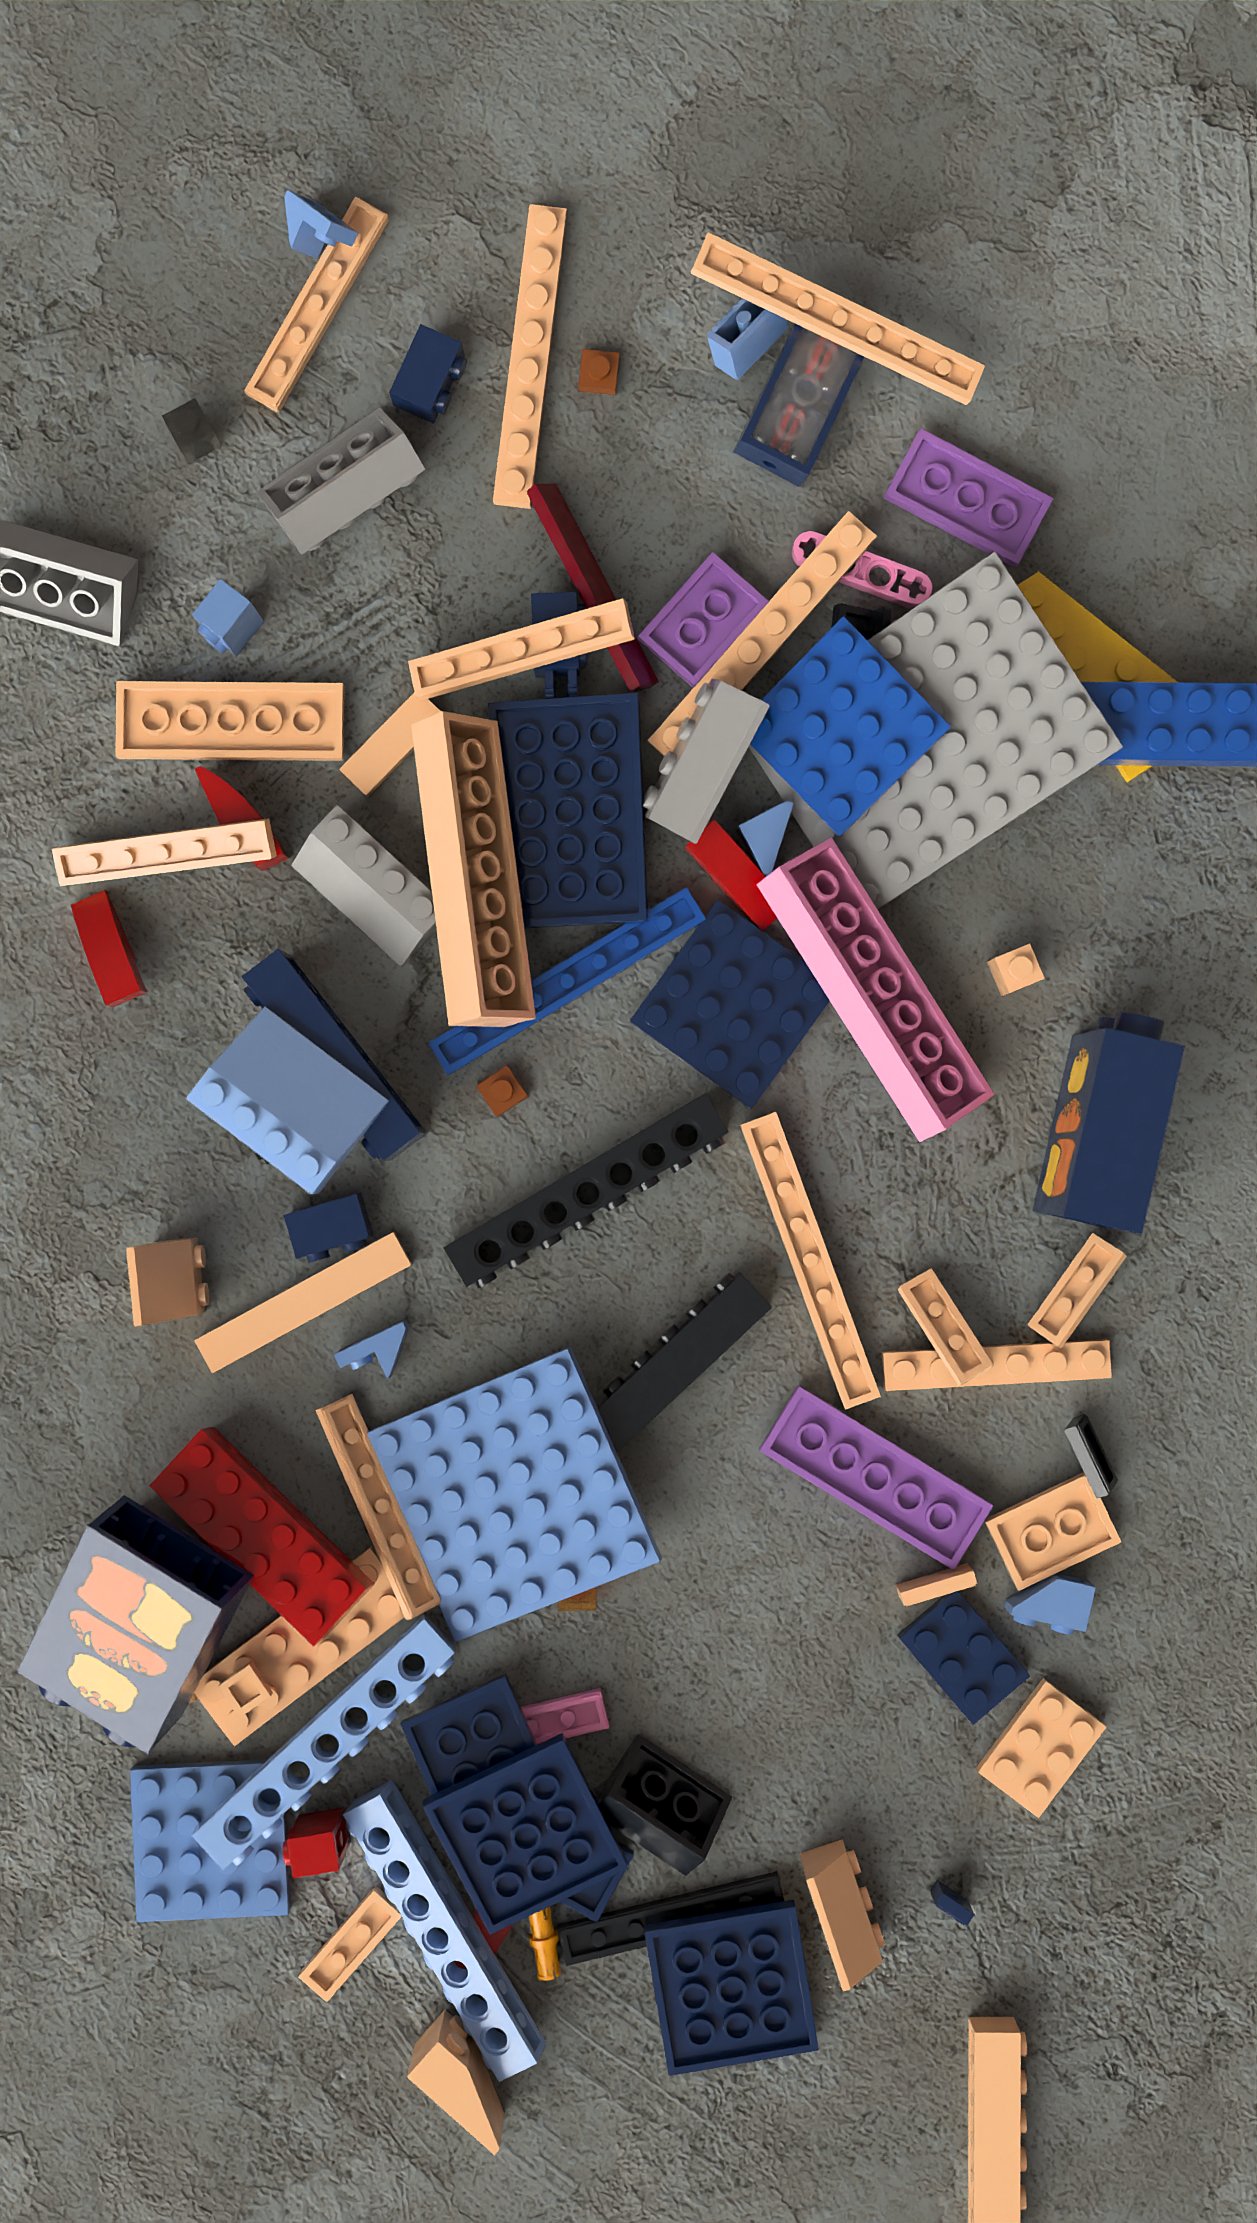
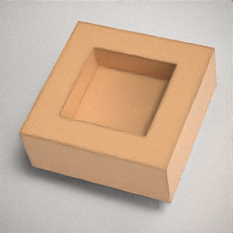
M252 1661L218 1685V1688L238 1718L264 1702L273 1694V1691Z

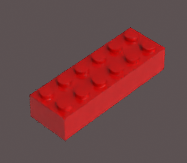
M214 1427L201 1429L149 1485L217 1553L253 1574L254 1577L250 1585L313 1647L329 1635L375 1584Z

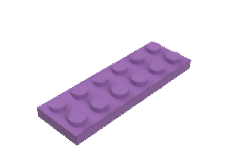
M797 1385L759 1447L760 1452L952 1570L958 1565L993 1507L984 1498L800 1385Z

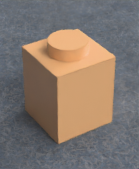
M1030 943L987 962L1001 996L1045 979Z

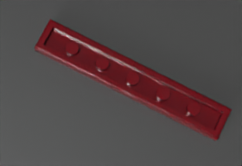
M534 484L527 490V495L585 607L588 609L616 601L557 484ZM636 637L634 640L607 647L630 692L650 689L659 682Z

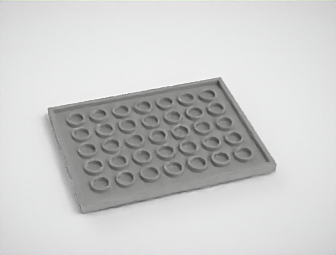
M996 552L990 554L868 640L952 728L841 837L823 821L750 744L748 746L783 801L793 803L791 813L812 845L815 847L832 837L877 910L1123 748Z

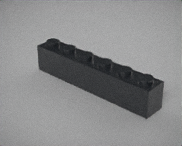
M730 1272L727 1273L713 1287L717 1293L707 1302L702 1298L698 1300L685 1313L689 1319L680 1328L675 1324L668 1328L658 1338L662 1344L652 1354L645 1350L630 1365L634 1369L632 1373L624 1380L620 1376L616 1377L603 1390L606 1397L596 1406L617 1453L772 1308L767 1300L740 1272L735 1276Z

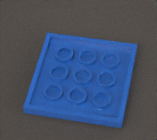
M843 616L761 700L769 704L770 707L750 745L823 821L841 837L952 727Z

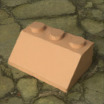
M843 1839L802 1852L800 1857L806 1881L844 1992L853 1988L883 1962L879 1947L885 1946V1942L878 1922L871 1924L867 1911L873 1909L867 1887L859 1888L855 1878L856 1874L862 1873L855 1851L847 1852Z

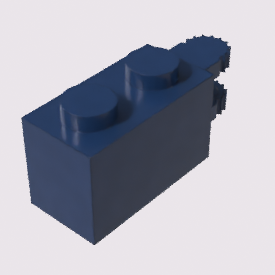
M577 592L531 593L532 625L585 610V605L577 603ZM587 653L534 668L535 678L545 677V699L556 698L554 677L567 676V697H578L577 676H580V665L587 664Z

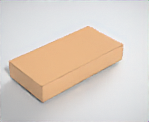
M966 1563L956 1566L954 1570L949 1568L896 1584V1588L904 1606H910L976 1586L977 1580L973 1569Z

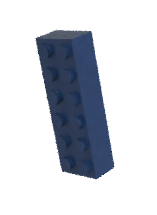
M277 949L242 976L248 985L243 990L256 1007L261 1006L262 1009L267 1007L389 1100L363 1135L365 1138L360 1141L373 1159L393 1160L427 1134L423 1126L291 955Z

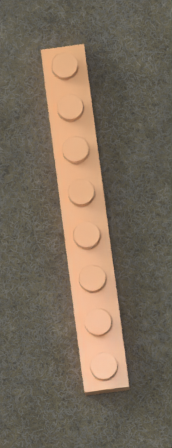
M529 205L494 486V505L531 509V501L527 495V490L534 485L567 221V208Z
M709 232L704 239L692 268L691 274L965 405L971 401L985 368V365Z
M848 511L648 739V743L663 756L669 751L673 753L679 741V738H677L679 727L685 718L692 717L697 707L695 698L704 683L709 684L712 678L721 680L743 691L876 540L877 535Z
M777 1112L741 1124L743 1135L844 1409L846 1410L881 1397Z

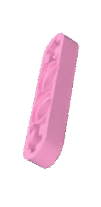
M813 531L800 534L794 541L792 557L796 565L800 567L807 559L803 557L804 550L799 548L800 546L806 547L811 542L815 544L816 549L826 536ZM865 551L857 560L854 569L846 573L839 581V583L909 609L915 608L928 599L932 594L933 588L930 578L923 572ZM877 567L885 569L890 576L889 583L881 587L872 584L869 579V572ZM897 574L903 576L900 581L902 585L910 587L913 582H918L920 584L919 590L924 592V595L918 594L915 599L909 597L910 590L900 585L896 593L892 592L891 589L896 582Z

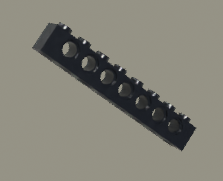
M705 1093L443 1249L465 1286L468 1287L475 1283L479 1289L496 1279L497 1275L494 1271L503 1265L508 1264L509 1268L513 1269L530 1259L527 1251L540 1244L542 1249L545 1250L562 1240L563 1238L559 1232L573 1225L575 1231L594 1221L595 1218L592 1213L603 1206L609 1212L628 1200L624 1194L635 1187H638L640 1192H643L660 1182L657 1174L669 1167L675 1173L691 1164L693 1161L690 1155L703 1148L707 1154L725 1143L722 1136L729 1133ZM683 1124L693 1126L697 1133L696 1141L687 1147L680 1145L675 1138L677 1128ZM651 1143L659 1144L665 1153L663 1161L655 1166L645 1163L642 1157L643 1149ZM626 1163L630 1166L632 1178L628 1183L619 1185L612 1181L610 1170L614 1164ZM592 1182L598 1187L600 1194L596 1202L586 1204L579 1199L577 1192L582 1183ZM558 1201L566 1207L567 1215L562 1222L553 1223L547 1219L545 1209L550 1202ZM527 1221L533 1226L534 1235L530 1241L521 1242L514 1237L513 1227L516 1222ZM493 1240L500 1245L501 1255L498 1260L488 1261L483 1258L480 1249L484 1241Z

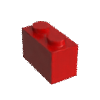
M344 1807L298 1815L293 1828L289 1830L287 1841L283 1842L284 1863L286 1866L291 1865L293 1878L340 1870L350 1845L346 1820L343 1816Z

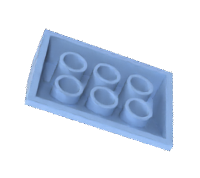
M264 1007L216 1059L186 1097L189 1102L311 1195L320 1193L389 1102L387 1098L267 1007Z

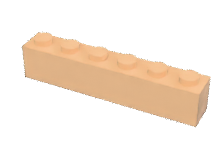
M969 2017L968 2223H1020V2210H1026L1027 2207L1025 2186L1020 2185V2172H1026L1027 2169L1025 2147L1021 2146V2133H1026L1027 2131L1026 2112L1024 2108H1021V2095H1026L1027 2093L1025 2070H1021V2057H1026L1027 2040L1025 2032H1020L1014 2017Z

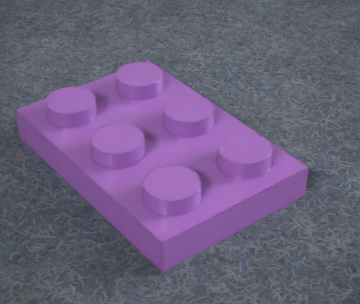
M712 552L639 634L638 640L694 688L769 601Z

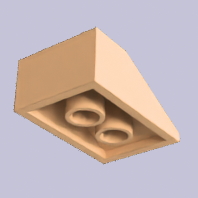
M198 1238L151 1242L126 1248L134 1326L196 1316L205 1312V1306L209 1305L210 1294L208 1284L202 1283L201 1268L206 1266V1254L204 1246L199 1245Z
M444 2010L415 2043L407 2078L495 2155L500 2150L504 2121L503 2108L474 2038L465 2031L462 2018L457 2015L453 2017Z

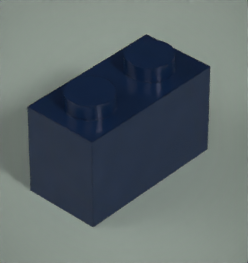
M420 324L389 391L393 406L434 424L438 414H444L450 404L452 393L449 390L454 379L459 381L465 371L467 359L464 358L462 342Z
M356 1193L283 1215L296 1259L306 1256L308 1263L330 1257L328 1249L343 1245L344 1252L365 1247V1239L374 1236L362 1193Z

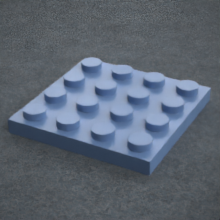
M268 1759L134 1765L130 1769L136 1922L289 1914L291 1910L289 1865L286 1866L283 1859V1842L287 1841L286 1812L279 1817L283 1821L282 1824L268 1838L265 1839L261 1834L251 1844L254 1849L244 1861L237 1866L231 1862L224 1870L192 1837L196 1826ZM267 1788L260 1792L262 1800L267 1804H276L281 1800L280 1794L275 1789ZM240 1815L232 1818V1825L238 1831H247L252 1827L250 1820L245 1816Z

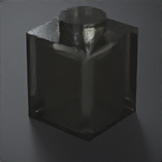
M196 398L162 415L176 444L189 464L222 447Z

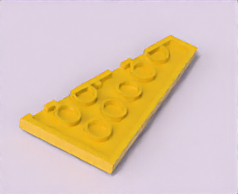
M1039 571L1017 585L1080 682H1177ZM1116 765L1126 782L1152 767Z

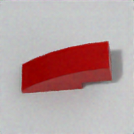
M202 766L195 768V772L220 825L264 819L239 792L223 779ZM273 830L272 835L277 856L272 859L253 861L255 866L261 871L289 859Z
M713 819L705 827L697 844L690 841L686 845L685 850L711 876V880L757 928L764 931L777 919V916L756 885L765 876Z
M107 890L71 904L80 940L105 1005L115 1007L147 993L134 962L136 957Z

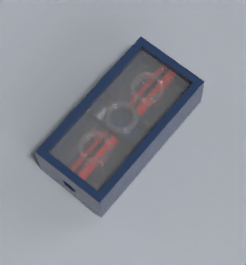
M794 323L733 453L799 487L809 476L864 356Z

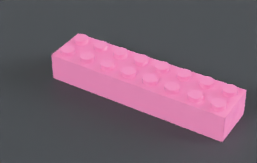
M832 837L781 865L756 884L919 1142L946 1130L995 1095Z

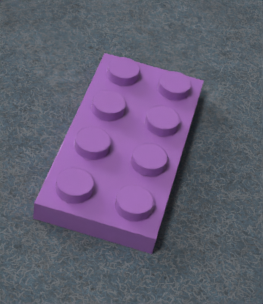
M922 428L918 431L883 498L989 555L996 552L1002 562L1014 568L1018 566L1053 500L1049 495Z

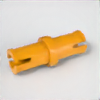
M549 1906L529 1916L531 1933L528 1935L529 1945L534 1948L537 1978L544 1981L554 1979L553 1971L556 1977L561 1975L556 1945L559 1941L558 1930H554L551 1907Z

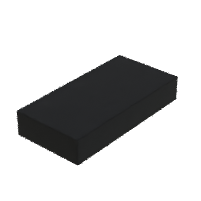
M1082 1414L1074 1417L1064 1431L1096 1499L1107 1496L1116 1485L1118 1479L1088 1416Z

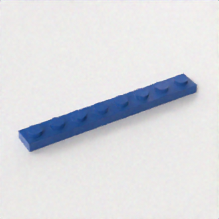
M686 887L649 909L648 922L626 923L531 980L535 1019L506 1027L455 1026L428 1042L449 1076L705 921L706 918Z

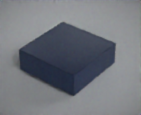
M939 1880L930 1889L936 1907L961 1924H969L975 1914L967 1899Z

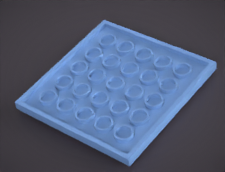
M571 1346L367 1432L440 1597L441 1602L439 1606L455 1642L658 1563L662 1559V1555Z

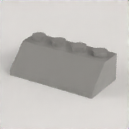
M379 407L264 486L257 493L289 540L302 555L307 551L320 547L325 538L338 529L341 530L349 527L356 517L367 509L381 505L386 500V497L399 487H405L413 483L417 475L426 469L405 433Z
M0 520V612L120 646L124 639L137 594L138 559Z
M713 678L709 684L704 683L695 698L697 707L692 717L685 718L677 732L679 741L673 753L669 751L664 756L659 766L661 775L655 787L651 785L646 790L642 804L645 817L697 844L770 707L769 704L721 680Z
M336 805L310 833L291 866L394 961L403 967L437 930L432 891L344 810Z

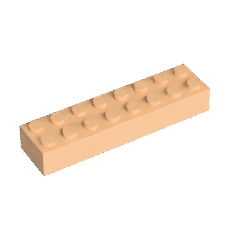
M441 711L411 724L448 1024L449 1026L506 1027L535 1019L536 1015L498 721Z

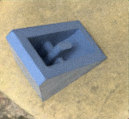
M785 801L738 826L737 832L753 863L765 877L772 873L792 810V802Z

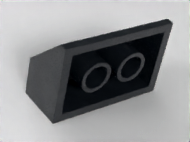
M638 1734L605 1782L597 1802L610 1826L687 1876L706 1859L732 1800V1796Z

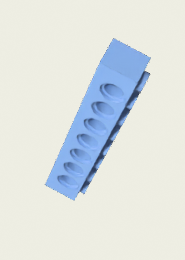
M424 1613L196 1826L192 1837L222 1870L231 1862L236 1866L239 1865L253 1851L254 1848L251 1844L261 1834L266 1839L282 1824L283 1821L279 1817L290 1807L294 1811L298 1810L311 1797L312 1794L308 1791L319 1780L323 1784L328 1782L339 1771L340 1766L337 1763L348 1753L351 1757L358 1754L369 1742L366 1736L375 1727L383 1730L398 1715L395 1709L404 1700L409 1704L413 1702L426 1689L423 1683L433 1673L439 1677L454 1663L451 1656L455 1653V1646ZM412 1653L421 1655L425 1661L424 1666L418 1671L408 1670L403 1663V1659L407 1655ZM382 1680H388L395 1685L396 1692L391 1697H381L376 1693L375 1685ZM353 1707H360L366 1711L368 1718L361 1724H354L348 1720L346 1712ZM324 1734H331L337 1738L339 1746L331 1751L324 1750L319 1746L318 1738ZM295 1761H302L308 1765L310 1773L305 1777H296L290 1772L289 1765ZM267 1788L275 1789L280 1794L281 1800L276 1804H267L262 1800L260 1792ZM240 1815L245 1816L250 1820L252 1827L247 1831H238L232 1825V1818Z
M393 1780L355 1799L343 1814L347 1829L360 1843L365 1852L368 1865L372 1870L376 1871L381 1879L388 1899L398 1908L404 1919L407 1932L416 1939L422 1949L427 1966L436 1973L443 1985L445 1997L450 2003L454 2004L460 2014L463 2027L467 2034L474 2038L482 2052V2058L487 2068L493 2071L500 2082L537 2064L545 2048L546 2041ZM378 1827L385 1829L389 1836L382 1834ZM398 1861L404 1862L409 1869L403 1868ZM417 1894L423 1895L428 1902L421 1900ZM437 1927L443 1929L447 1933V1935L439 1932ZM454 1961L462 1962L467 1969L459 1968ZM476 1994L484 1997L486 2001L479 1999ZM496 2028L503 2030L505 2034L500 2033Z

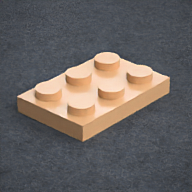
M1084 1472L984 1520L1018 1591L1121 1543L1101 1498L1096 1499Z
M1042 1678L977 1765L976 1770L1039 1818L1107 1727L1045 1678Z

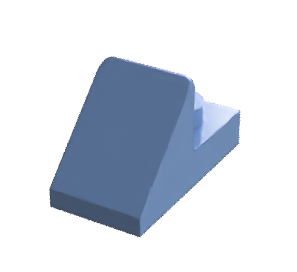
M287 189L284 198L289 242L293 250L318 258L325 243L335 247L338 241L348 246H353L358 235L356 230L315 200Z
M407 1319L402 1320L334 1354V1357L339 1367L342 1368L350 1364L352 1370H355L373 1361L371 1353L375 1352L387 1379H389L394 1373L410 1325Z

